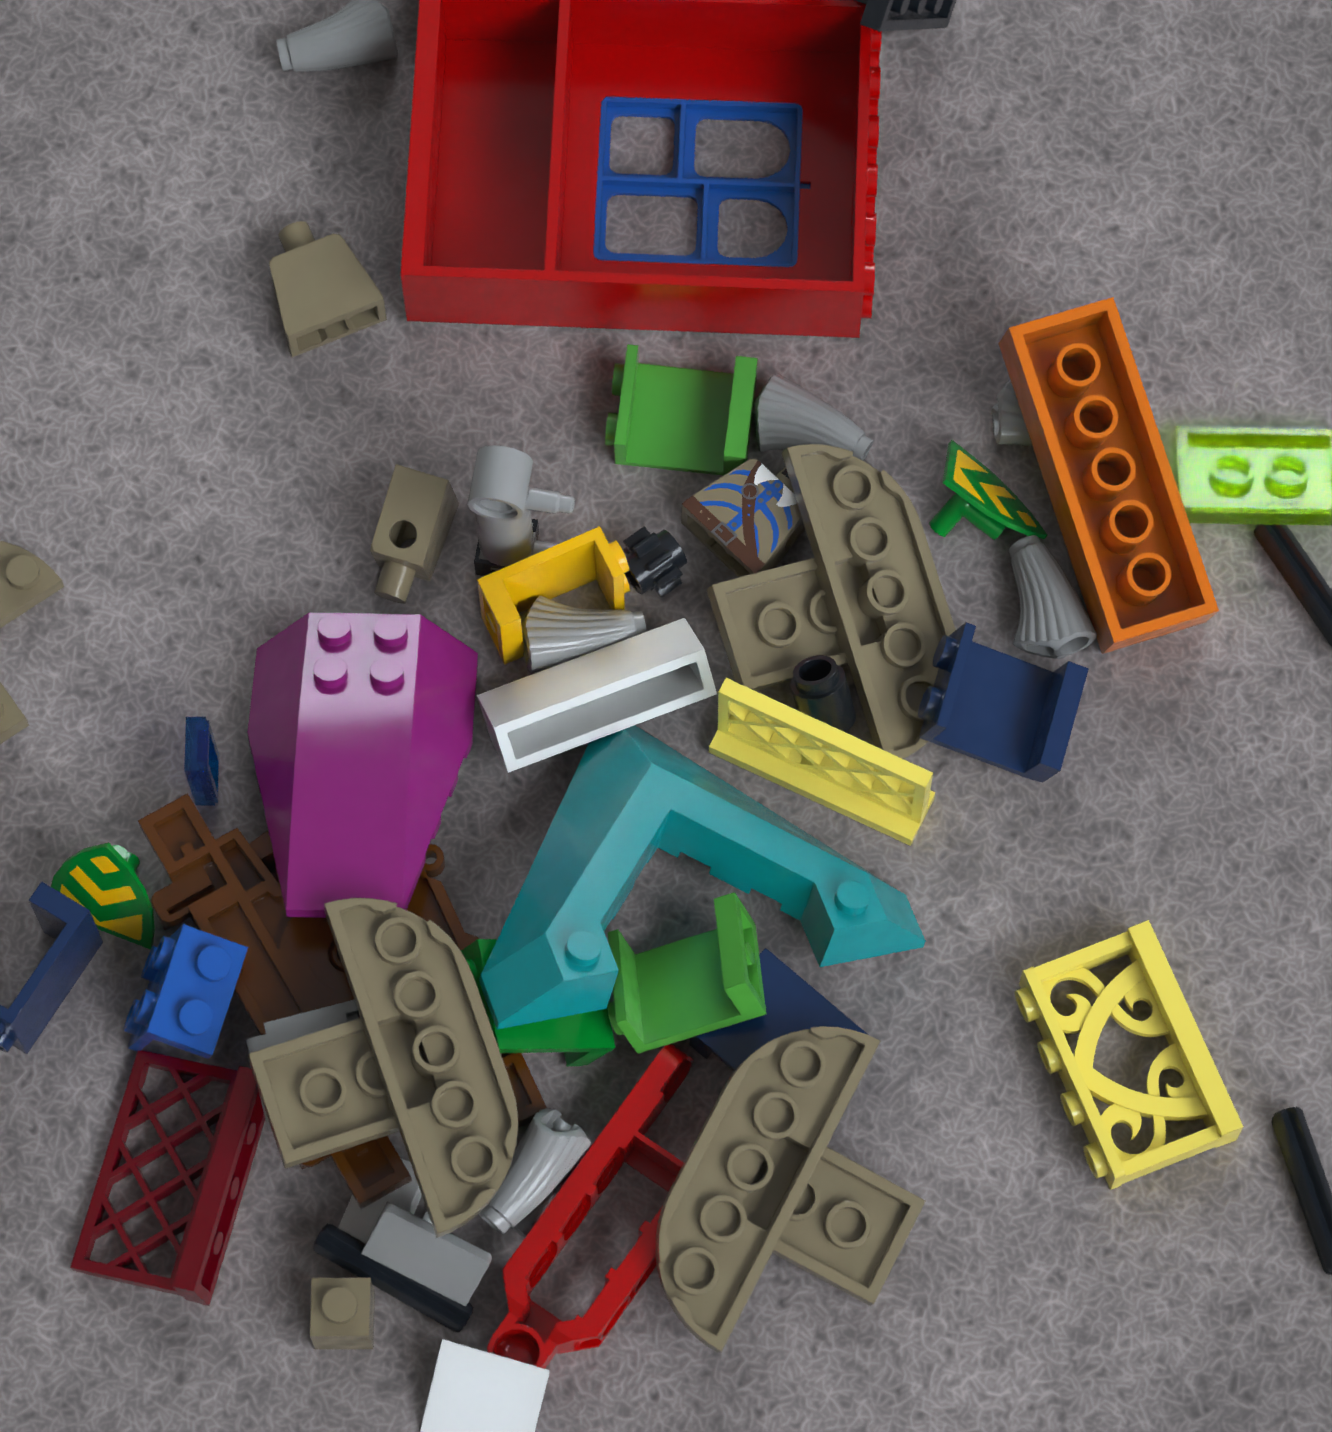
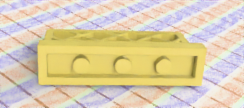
M725 678L718 692V730L709 745V753L911 846L935 798V792L930 790L933 777L932 772Z

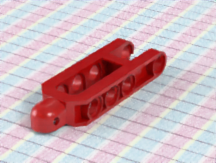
M666 1045L654 1058L503 1267L502 1272L509 1313L493 1333L487 1345V1352L545 1369L556 1353L563 1354L597 1348L602 1344L656 1268V1231L662 1207L650 1223L646 1220L638 1229L639 1236L637 1242L617 1270L611 1267L607 1272L602 1291L583 1317L577 1315L573 1320L561 1321L530 1298L531 1292L624 1163L667 1192L670 1191L684 1162L644 1135L685 1080L694 1062L691 1057L673 1045Z

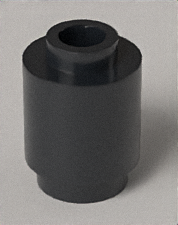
M824 655L811 656L799 662L793 670V678L790 683L796 709L843 732L848 731L856 720V712L844 670L836 664L834 659Z

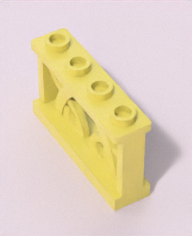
M1149 920L1128 928L1127 932L1040 966L1030 967L1022 971L1019 982L1021 989L1015 991L1019 1010L1027 1023L1036 1021L1044 1039L1037 1043L1042 1062L1049 1074L1059 1073L1067 1091L1060 1094L1066 1116L1072 1126L1082 1125L1090 1143L1083 1147L1089 1168L1096 1179L1102 1176L1105 1177L1110 1190L1161 1168L1238 1139L1243 1129L1241 1120ZM1128 955L1132 962L1106 987L1089 971V969ZM1073 980L1086 985L1095 994L1097 999L1093 1006H1091L1085 997L1078 994H1067L1066 998L1075 1004L1076 1011L1070 1016H1063L1054 1009L1051 1003V991L1061 981ZM1124 999L1128 1009L1133 1012V1004L1135 1002L1146 1001L1151 1007V1016L1144 1021L1135 1020L1119 1004ZM1110 1016L1119 1026L1132 1034L1143 1037L1165 1035L1169 1046L1157 1055L1149 1069L1146 1081L1147 1094L1117 1084L1093 1068L1097 1042ZM1064 1033H1080L1074 1055ZM1167 1069L1178 1071L1183 1078V1084L1180 1087L1174 1088L1166 1083L1167 1097H1160V1073ZM1092 1096L1110 1105L1101 1116ZM1141 1117L1151 1118L1153 1123V1139L1145 1151L1138 1154H1129L1118 1149L1113 1143L1111 1128L1115 1124H1127L1132 1132V1140L1137 1136L1141 1128ZM1203 1119L1207 1127L1206 1129L1165 1145V1120L1185 1121Z

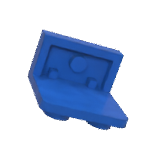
M185 924L170 937L163 936L158 947L152 946L143 967L141 978L149 981L147 990L145 989L140 1000L134 999L126 1017L123 1031L132 1034L128 1049L141 1051L151 1041L156 1040L209 1059L214 1053L248 947Z

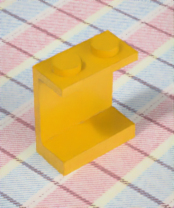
M600 526L477 579L481 617L504 665L524 657L522 625L519 613L530 609L540 595L553 599L597 580L610 608L613 610H625L624 594L630 591L624 574L629 571L628 562L619 543L616 540L608 543Z

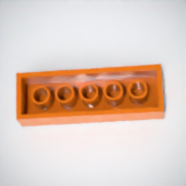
M1114 297L1009 327L998 344L1091 623L1097 633L1096 638L1101 653H1108L1206 623L1219 612Z

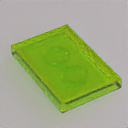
M1175 426L1174 457L1176 484L1189 523L1332 526V429Z

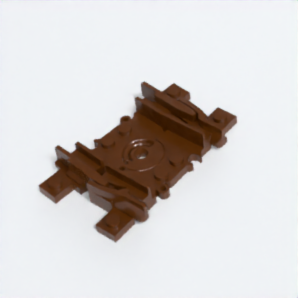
M188 793L138 820L141 830L172 881L168 886L155 892L151 898L153 908L163 929L166 931L191 917L197 929L248 947L234 991L260 1035L266 1034L263 1023L354 1000L342 962L337 958L338 950L327 918L286 917L280 885L270 873L276 870L268 830L250 844L238 828L214 839ZM429 844L426 851V859L432 857L436 861L432 864H424L407 911L416 914L426 921L431 920L453 940L461 951L479 938L465 933L442 882L432 878L442 873L445 867V859L440 847L435 844ZM502 1053L501 1057L516 1099L519 1128L530 1123L539 1110L547 1107L522 1053ZM388 1136L299 1164L303 1170L331 1157L360 1209L367 1207L412 1181L410 1173Z

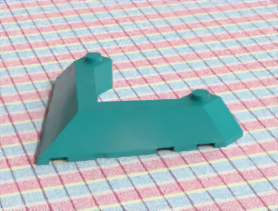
M634 725L589 742L481 973L479 983L497 1030L606 1009L619 969L604 931L611 919L615 918L631 892L637 877L646 863H649L657 848L677 858L682 852L711 867L709 874L747 894L754 889L781 903L780 911L800 920L819 967L923 948L926 940L904 893Z

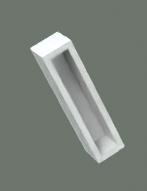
M682 618L478 694L477 698L490 739L509 773L714 696L717 692L705 649L687 620Z

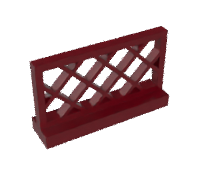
M143 1050L137 1051L70 1268L73 1271L183 1296L188 1301L210 1306L265 1123V1115L258 1087L251 1068L239 1066L237 1071ZM149 1067L171 1072L179 1087L150 1104L142 1090ZM181 1074L192 1076L194 1078L185 1083ZM211 1081L229 1084L224 1103L203 1115L192 1093ZM185 1098L197 1120L173 1135L168 1136L157 1114ZM140 1100L143 1109L135 1113ZM150 1119L162 1141L133 1158L126 1145L129 1131ZM218 1122L215 1133H213L210 1126ZM204 1131L211 1144L208 1156L187 1170L175 1147ZM168 1152L180 1175L152 1191L140 1169ZM123 1154L127 1163L118 1168ZM133 1174L145 1196L117 1213L109 1200L112 1186ZM201 1176V1179H200V1182H199V1185H198V1188H197L196 1185H195V1183H194V1180ZM187 1185L194 1198L191 1211L188 1215L170 1225L158 1202ZM152 1207L163 1230L135 1246L123 1223ZM106 1209L110 1218L101 1222ZM116 1228L128 1251L108 1264L90 1260L96 1239ZM184 1231L183 1238L180 1243L179 1239L177 1238V1235ZM170 1240L177 1253L171 1277L167 1278L150 1274L141 1257ZM134 1262L139 1271L124 1267Z

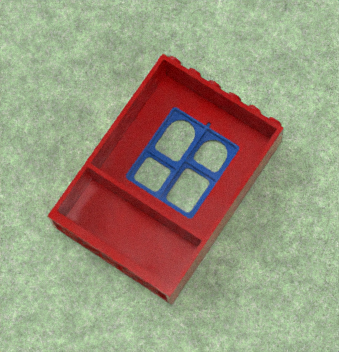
M419 0L400 273L407 321L859 338L861 318H872V300L874 296L875 197L877 196L878 164H876L879 140L878 100L880 97L881 78L879 58L882 31H877L860 24L866 4L856 0ZM626 116L670 119L675 126L672 170L666 175L619 174L612 171L609 166L611 125L615 118ZM706 119L759 121L772 124L783 132L789 142L790 154L788 161L780 171L769 177L729 178L700 176L694 169L696 126L700 121ZM615 195L692 198L698 206L695 251L686 256L610 252L605 246L608 200ZM728 199L757 200L771 204L780 211L786 220L787 234L785 241L778 250L764 257L736 258L722 256L717 248L720 204Z

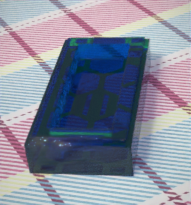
M186 717L184 772L196 806H215V803H218L220 755L210 722L206 717Z

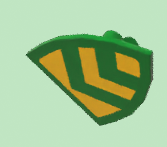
M953 440L948 443L942 483L955 493L929 522L930 527L938 535L946 537L964 517L993 540L1000 536L1005 527L1027 536L1036 535L1041 539H1045L1048 536L1029 509L992 471Z
M109 842L84 848L67 858L53 876L51 887L90 910L98 930L151 950L155 933L154 911L146 889L135 873L140 865L139 858L135 854L128 852L123 846L111 845Z

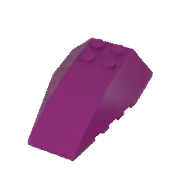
M309 612L257 648L247 733L259 792L261 793L268 834L273 848L286 917L326 918L324 903L350 898L386 900L397 903L396 907L407 910L426 862V851L431 839L436 837L441 824L442 811L448 796L452 797L459 779L458 771L463 759H467L473 744L478 653L421 614Z

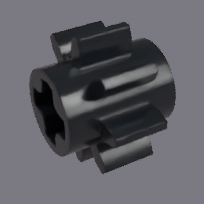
M644 526L623 541L626 546L623 551L626 554L625 557L629 566V571L624 574L627 581L639 594L643 595L648 590L652 591L655 589L662 598L683 583L680 579V576L683 575L680 568L687 564V558L678 542L668 531L663 529L658 534L655 532L650 534Z

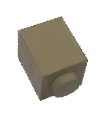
M311 1278L310 1338L315 1349H374L375 1291L371 1278Z

